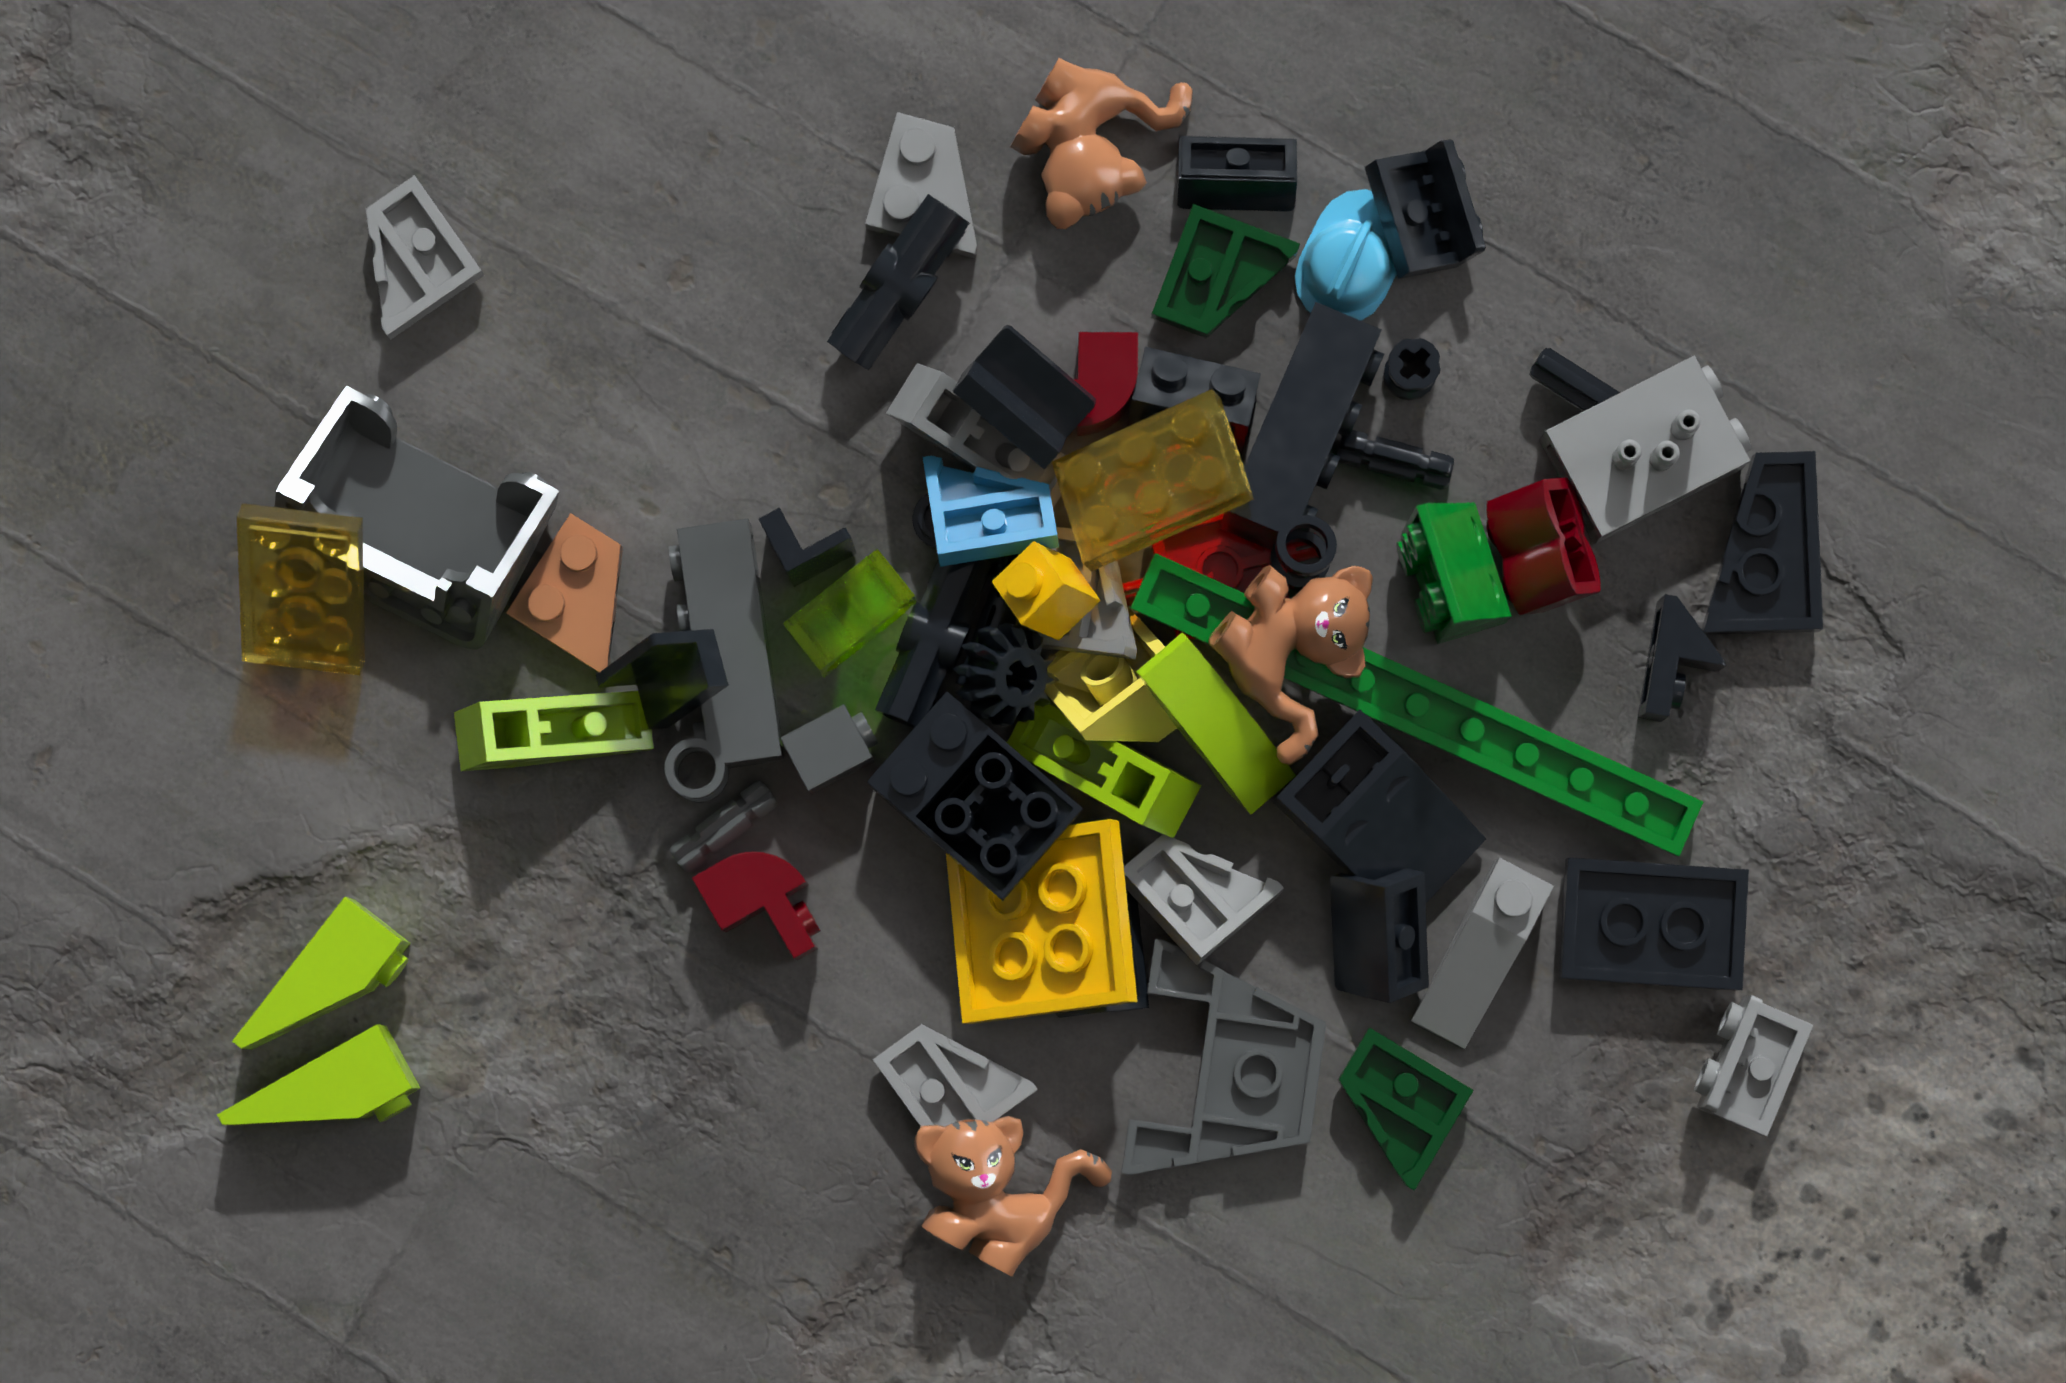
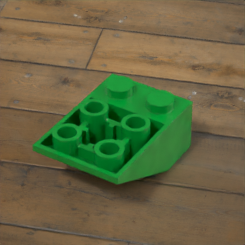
M1425 503L1416 506L1402 530L1401 541L1396 542V548L1405 575H1416L1420 588V597L1414 599V604L1423 632L1433 631L1437 644L1506 624L1512 615L1476 503Z

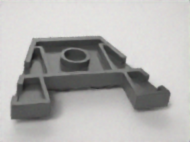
M1155 939L1147 994L1201 1001L1209 1004L1193 1122L1191 1128L1129 1119L1121 1173L1132 1175L1310 1143L1327 1022L1258 987L1252 986L1206 961L1196 965L1183 950L1164 940Z

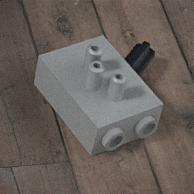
M1545 348L1531 367L1529 374L1532 379L1583 410V412L1546 430L1539 441L1558 477H1567L1572 484L1580 503L1584 526L1594 544L1742 470L1751 461L1746 453L1751 450V443L1745 429L1738 419H1728L1718 400L1723 397V390L1719 380L1708 365L1701 368L1695 355L1621 393L1551 348Z

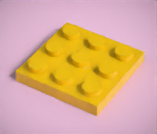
M1106 819L1070 825L1004 901L946 854L962 1023L976 1024L1137 1002L1118 820Z

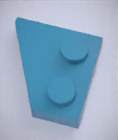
M923 457L940 567L1021 554L1033 541L1050 549L1059 547L1049 484L1022 477L1009 479L1001 475L1000 472L976 467L975 472L970 473L943 466V461L940 457Z

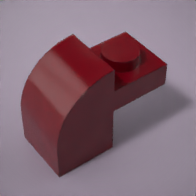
M1079 332L1078 379L1074 380L1095 397L1096 404L1077 426V436L1091 435L1109 428L1129 408L1138 376V332Z
M743 852L729 856L692 877L719 927L725 933L766 910L795 960L798 961L818 949L812 936L821 930L804 900L793 905L789 899V896L809 886L801 873L784 859L764 852Z

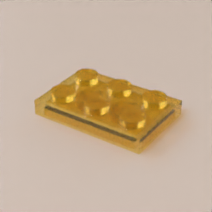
M1213 389L1051 462L1082 563L1091 572L1254 500L1221 398Z
M242 503L236 517L242 662L360 676L365 663L363 518Z

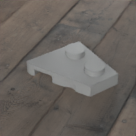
M897 112L865 222L866 229L899 237L927 194H930L970 222V225L965 230L966 233L952 253L975 259L977 243L954 127Z
M415 175L366 208L369 236L372 239L374 252L375 281L379 288L382 310L381 324L382 329L390 339L396 337L484 276V273Z

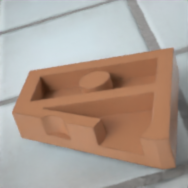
M570 513L506 614L599 673L609 666L611 661L609 655L612 627L616 616V591L621 570L623 547Z

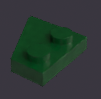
M1193 204L1151 318L1208 338L1296 257L1300 243Z
M1371 1028L1366 1030L1337 1079L1403 1184L1413 1191L1417 1188L1474 1091Z

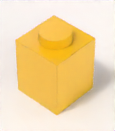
M1035 541L992 581L1021 625L1058 641L1101 601L1071 558Z

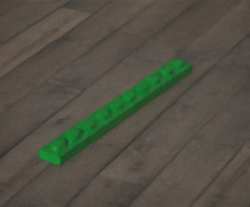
M1157 553L1153 555L1129 608L1209 644L1208 640L1212 633L1231 611L1246 620L1254 613L1253 604L1246 598L1243 592ZM1364 647L1365 667L1361 676L1356 678H1343L1335 675L1325 664L1314 663L1302 656L1296 648L1290 652L1286 660L1284 679L1357 712L1361 710L1365 715L1672 855L1680 856L1704 801Z

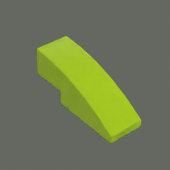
M1183 633L1178 635L1136 671L1189 745L1204 759L1226 791L1250 815L1296 777L1289 765L1280 762L1277 758V749L1199 650Z

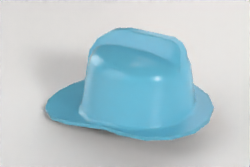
M1363 189L1345 192L1331 200L1319 216L1299 257L1295 272L1297 294L1306 310L1310 313L1315 302H1318L1361 321L1372 315L1385 299L1397 273L1372 191Z

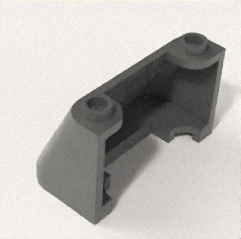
M346 386L276 489L272 531L273 545L286 560L441 638L467 649L482 648L496 626L557 506L559 490L549 486L543 478L530 472L508 474L499 488L396 438L397 423L392 415L390 406L375 395H364Z

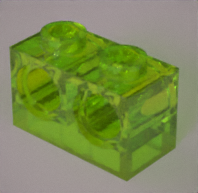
M876 549L782 624L819 673L825 678L912 609L917 601L914 593L881 552Z

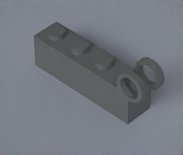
M748 518L678 528L679 545L669 546L674 582L684 580L687 599L686 604L677 605L680 631L714 629L729 686L701 705L703 721L693 723L694 738L685 739L677 743L670 750L665 760V776L669 785L681 797L691 802H708L718 797L728 783L730 768L785 761L783 742L780 739L782 734L753 528ZM696 752H704L711 755L716 764V771L712 781L699 789L684 787L679 778V768L682 761L688 755Z

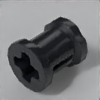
M1423 338L1414 340L1403 339L1396 344L1389 354L1383 373L1385 384L1390 392L1400 399L1406 400L1419 399L1429 393L1441 370L1438 350L1432 343ZM1416 358L1421 360L1424 364L1420 373L1422 378L1414 374L1407 380L1400 374L1404 365L1403 361L1410 364Z

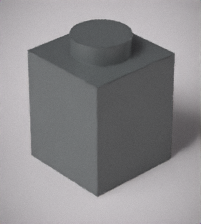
M845 704L780 737L811 795L874 763L875 761L868 749L878 744L863 713L860 712L851 717Z

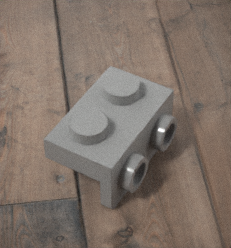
M1749 995L1742 997L1739 1005L1731 1002L1723 1015L1717 1036L1725 1040L1716 1061L1707 1058L1698 1075L1694 1092L1701 1094V1098L1696 1108L1763 1137H1767L1813 1028V1024L1762 1003V999Z

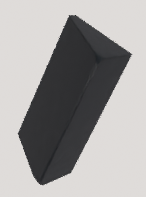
M1179 136L1177 205L1179 208L1192 209L1193 204L1213 210L1293 211L1295 209L1297 192V139Z

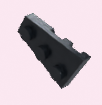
M1816 451L1755 453L1751 458L1702 631L1705 635L1820 632L1823 630Z

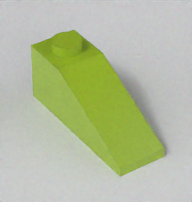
M638 691L482 701L454 712L461 772L522 767L654 749L652 729H648Z
M1051 704L1044 707L1035 706L1034 720L1027 722L1018 721L1007 741L1027 761L1142 826L1173 839L1202 786L1121 741L1085 740L1060 710Z
M344 897L232 1042L241 1049L253 1050L374 991L380 983L388 987L408 963L409 959L403 953L411 943L355 899Z
M376 1024L220 1112L217 1116L222 1125L362 1119L376 1115L381 1123L409 1108L412 1104L407 1096L421 1088L387 1026Z

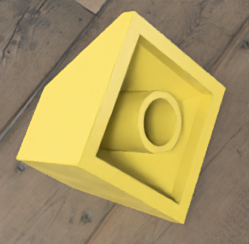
M1129 607L1128 611L1137 648L1136 659L1060 650L1055 654L1057 657L1047 667V672L1054 674L1060 681L1051 685L1046 684L1044 692L1085 740L1159 742L1177 729L1136 673L1138 669L1165 646Z

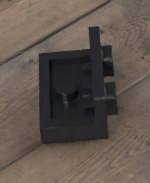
M1452 139L1439 141L1425 151L1376 159L1364 167L1398 279L1457 268L1485 251L1486 246L1483 239L1482 222L1475 213L1466 183L1465 167L1458 157Z
M1145 347L1132 397L1125 435L1128 438L1143 441L1150 445L1165 446L1200 454L1210 459H1221L1238 463L1241 461L1261 373Z

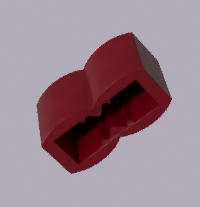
M1567 477L1543 479L1487 501V534L1503 557V589L1506 597L1514 605L1519 615L1544 613L1600 592V574L1596 558L1588 540L1584 536V522L1580 503Z

